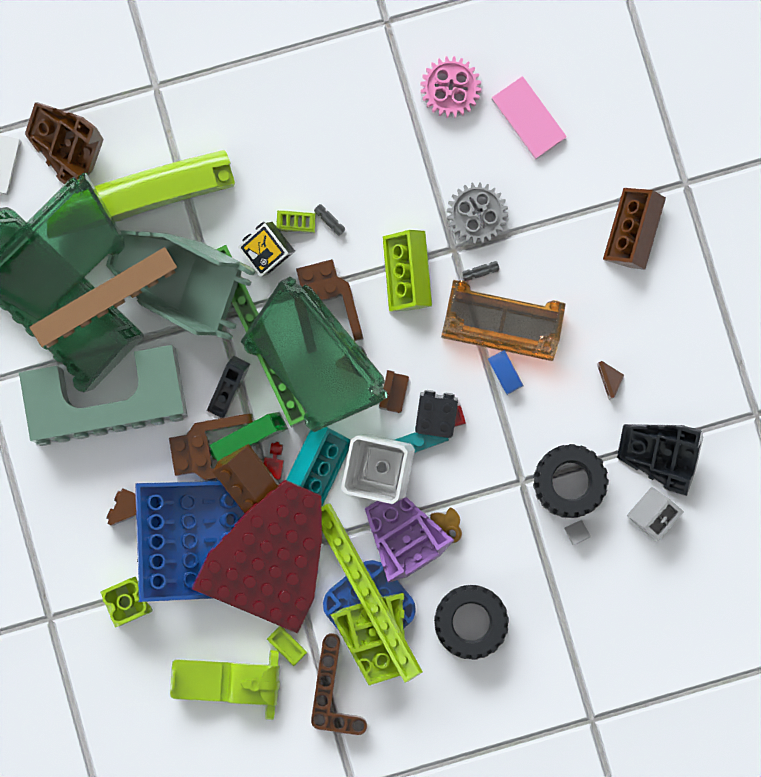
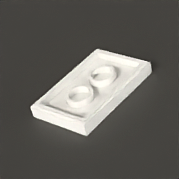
M0 135V193L8 195L21 140Z

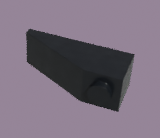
M233 356L228 361L206 411L220 418H225L247 374L250 363L236 356Z

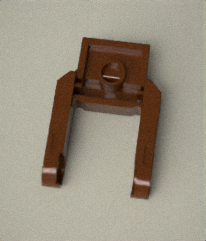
M333 259L296 268L300 287L293 298L308 354L317 352L306 309L307 304L312 305L342 296L354 342L363 340L350 284L337 276Z
M253 414L194 423L187 435L169 438L175 476L195 473L206 481L218 479L212 472L214 469H212L213 463L206 432L254 422Z

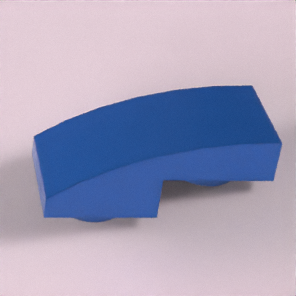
M505 350L488 358L507 395L524 386Z

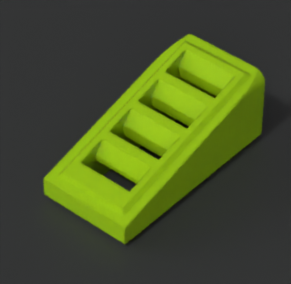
M277 210L276 226L280 231L315 233L316 213ZM283 217H286V226L283 225ZM291 217H294V226H290ZM298 217H302V227H298ZM306 217L310 218L309 228L306 227Z

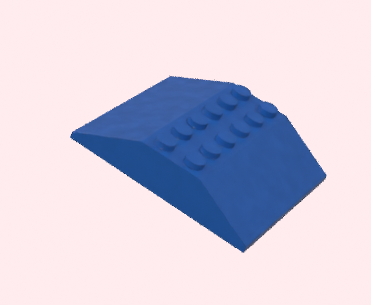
M220 481L135 483L139 602L213 599L193 590L192 587L210 550L222 541L225 534L227 535L235 527L234 525L245 513Z

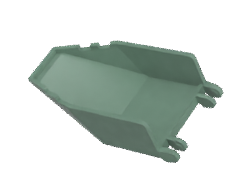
M117 230L106 263L107 268L114 276L164 247L177 266L174 269L176 273L167 278L163 275L157 279L159 283L150 288L146 285L141 288L142 293L135 296L141 306L195 335H212L232 340L233 335L222 331L224 325L230 329H236L237 325L225 319L238 282L247 286L251 285L252 282L240 276L242 271L248 275H254L255 270L252 267L199 241L167 233Z

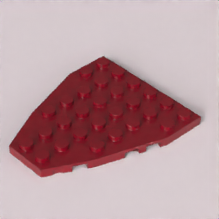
M284 480L275 490L270 491L258 504H254L234 525L235 527L227 535L225 534L222 541L210 550L192 589L298 634L315 598L322 543L321 495L288 480Z

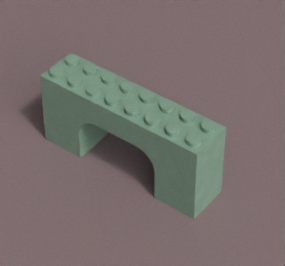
M173 345L134 351L138 374V388L134 395L124 401L85 408H76L70 403L64 370L59 366L19 372L30 441L36 443V445L46 446L50 445L51 441L54 440L59 443L68 442L70 437L84 439L89 438V434L92 433L96 436L108 434L109 430L123 432L127 431L126 427L131 426L134 429L146 427L145 424L148 423L154 426L165 424L164 420L172 422L183 421V417L188 415L176 348Z

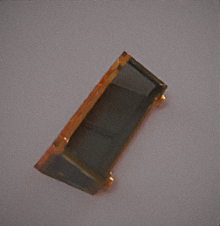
M453 280L441 338L553 361L560 341L566 303L552 300L547 302L545 306L471 291V287L467 282Z

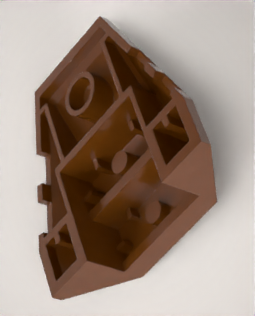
M39 102L34 103L25 131L26 137L38 153L41 152L47 159L46 164L52 166L56 171L58 180L72 191L76 190L93 171L104 140L97 127L84 117Z

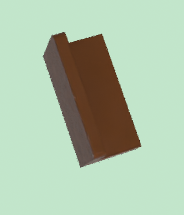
M387 370L379 409L396 413L402 412L409 376Z

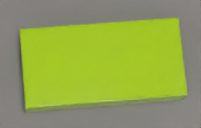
M281 626L267 638L293 666L308 653Z

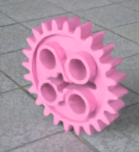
M446 56L445 62H442L439 58L438 65L432 62V69L426 68L428 75L423 74L422 78L425 81L420 83V86L425 88L421 89L420 93L426 94L422 100H429L426 107L433 106V113L439 110V116L444 112L446 113V118L449 117L450 113L456 118L457 112L464 116V109L470 112L471 108L469 105L476 106L474 100H479L480 98L476 93H481L482 89L477 87L481 85V81L476 80L479 77V73L473 74L475 67L468 68L469 61L464 65L462 64L463 58L456 62L455 56H453L452 61H449ZM444 73L448 78L442 81L437 76ZM462 75L466 78V81L460 83L456 78ZM449 84H453V90H449ZM443 92L446 96L443 99H438L435 94ZM456 94H462L464 96V100L457 101L455 100L454 96Z

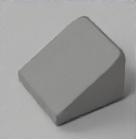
M582 520L564 528L572 545L591 537Z

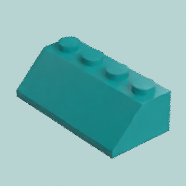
M314 422L286 480L321 495L322 507L347 456L351 439Z

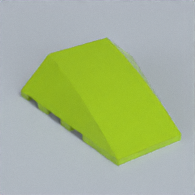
M404 593L382 597L405 638V630H403ZM361 603L343 608L331 614L368 685L401 676Z

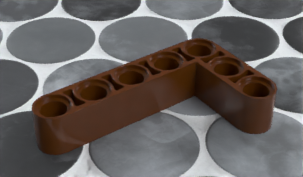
M329 633L322 642L311 724L319 730L361 735L367 729L365 718L357 715L330 712L340 638L337 634ZM328 637L336 638L337 645L335 647L327 646L326 640ZM326 656H331L334 659L333 666H325L323 659ZM322 676H329L331 678L329 686L321 684L320 679ZM320 695H325L328 698L326 705L322 706L318 703L317 698ZM323 715L325 723L322 725L316 724L315 716ZM338 717L345 721V725L341 728L334 725V720ZM357 720L362 721L364 724V728L360 731L353 728V723Z

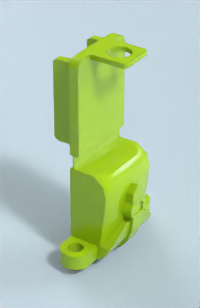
M270 650L268 665L176 659L172 662L170 697L183 700L266 705L265 719L274 720L275 705H277L278 690H280L278 650Z

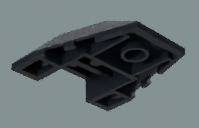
M624 424L617 458L635 470L639 469L646 473L649 479L657 480L668 491L687 496L697 468L703 442V432L685 425Z

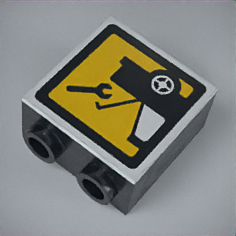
M273 221L260 223L255 228L256 231L245 236L242 239L243 243L238 246L260 277L269 275L295 252Z

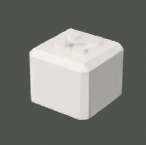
M367 434L354 437L350 441L342 490L345 494L390 504L402 500L406 497L415 452L414 447L409 443ZM380 462L387 464V471L385 473L378 470Z

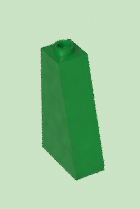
M280 412L267 414L210 444L211 455L218 462L245 445L249 444L253 447L287 430L288 427Z

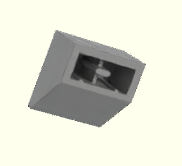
M651 487L628 513L627 517L652 539L659 541L684 511L668 497Z

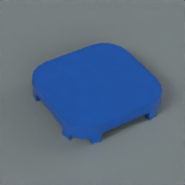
M375 560L363 562L382 597L404 593V629L412 622L416 613L412 597L398 580L388 583L381 562ZM347 576L329 589L323 600V610L336 628L337 626L331 614L343 608L361 603Z

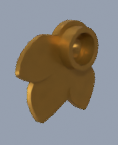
M450 507L446 514L439 512L430 514V519L454 540L453 543L461 539L462 530L459 527L461 519L455 509ZM450 530H454L456 536H451Z

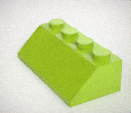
M409 229L382 236L389 311L431 307L432 299L425 231Z

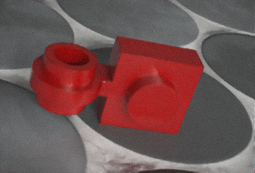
M277 441L271 443L270 454H273V457H265L264 465L274 478L281 479L284 460L277 459V456L282 455L283 444Z

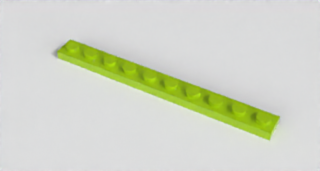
M331 503L321 507L322 532L405 683L409 682L423 673Z

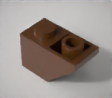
M122 488L114 498L116 502L114 509L111 508L106 517L108 519L107 524L112 526L136 517V493Z

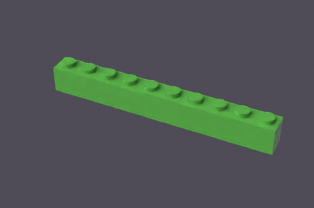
M227 245L216 249L232 257ZM238 282L232 299L233 306L285 417L292 428L308 420L246 286Z

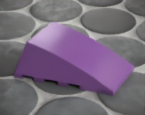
M407 497L394 504L376 501L365 508L388 583L410 576L440 557L454 542L450 536Z

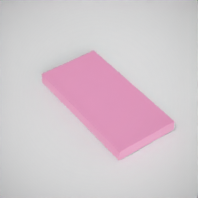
M523 76L492 97L493 102L535 159L567 137Z

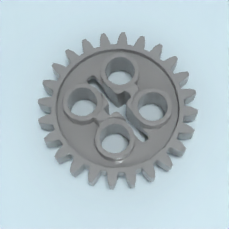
M471 182V188L464 185V191L459 188L457 189L458 196L452 194L454 201L448 202V205L452 208H448L446 211L451 213V215L447 216V220L453 221L449 224V227L455 226L454 234L460 232L459 239L465 236L466 242L471 238L473 239V244L476 243L477 239L483 244L484 238L490 242L491 235L497 238L498 234L496 231H503L500 225H506L507 223L503 218H508V214L503 212L508 210V206H502L506 200L499 199L502 193L495 194V187L489 190V184L483 188L481 182H479L478 187H475L474 183ZM485 197L487 203L480 205L477 202V198ZM469 198L473 199L476 210L478 212L481 211L480 218L484 223L485 228H482L478 216L473 215L475 210ZM466 204L470 207V211L463 213L459 207ZM493 214L495 220L488 222L485 219V215ZM471 221L476 222L478 228L471 230L467 224Z

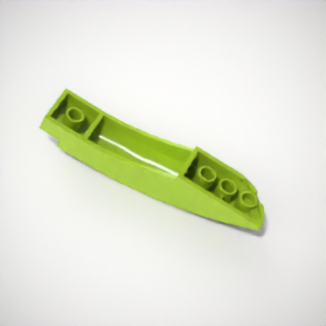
M220 150L137 172L70 194L60 200L50 213L47 224L48 239L122 221L128 217L168 204L234 187L235 181L229 157L225 150Z

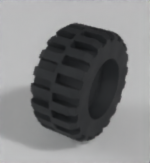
M561 445L552 449L538 462L533 475V488L535 489L537 499L550 513L562 518H578L591 513L600 506L608 491L606 489L607 485H609V479H607L608 472L603 465L604 462L596 456L593 450L590 451L582 445ZM563 464H577L588 475V488L577 499H565L559 496L553 487V475L557 468Z
M463 585L455 588L441 599L436 608L434 624L439 641L451 654L462 659L477 660L487 657L498 650V647L503 644L508 633L509 617L507 609L499 596L485 587ZM465 604L480 605L488 613L490 620L488 631L477 640H465L454 629V615Z

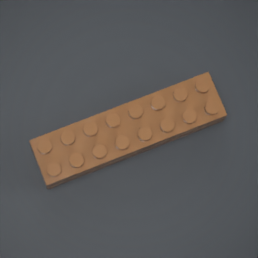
M164 247L30 326V329L41 347L46 345L49 348L58 342V337L63 335L66 338L75 332V327L80 325L83 328L92 322V317L97 315L100 318L109 312V307L114 305L117 308L126 302L124 298L129 295L134 298L142 293L141 288L146 285L150 288L159 283L157 279L163 275L165 278L176 273L174 269L177 266Z

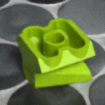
M136 576L100 592L115 628L153 611L148 602H139V587Z

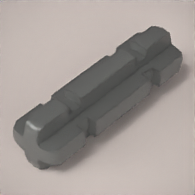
M319 204L314 209V212L321 216V219L331 229H334L338 236L344 233L345 227L341 223L339 224L338 220L329 211H326L322 204Z
M494 261L490 262L489 265L484 264L474 267L472 270H465L462 272L465 281H469L474 277L479 278L488 275L490 272H498L500 268L498 262Z

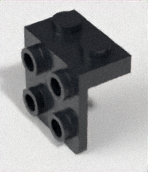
M433 390L420 392L415 432L451 438L454 433L458 397H455L453 393L446 392L443 395H438Z

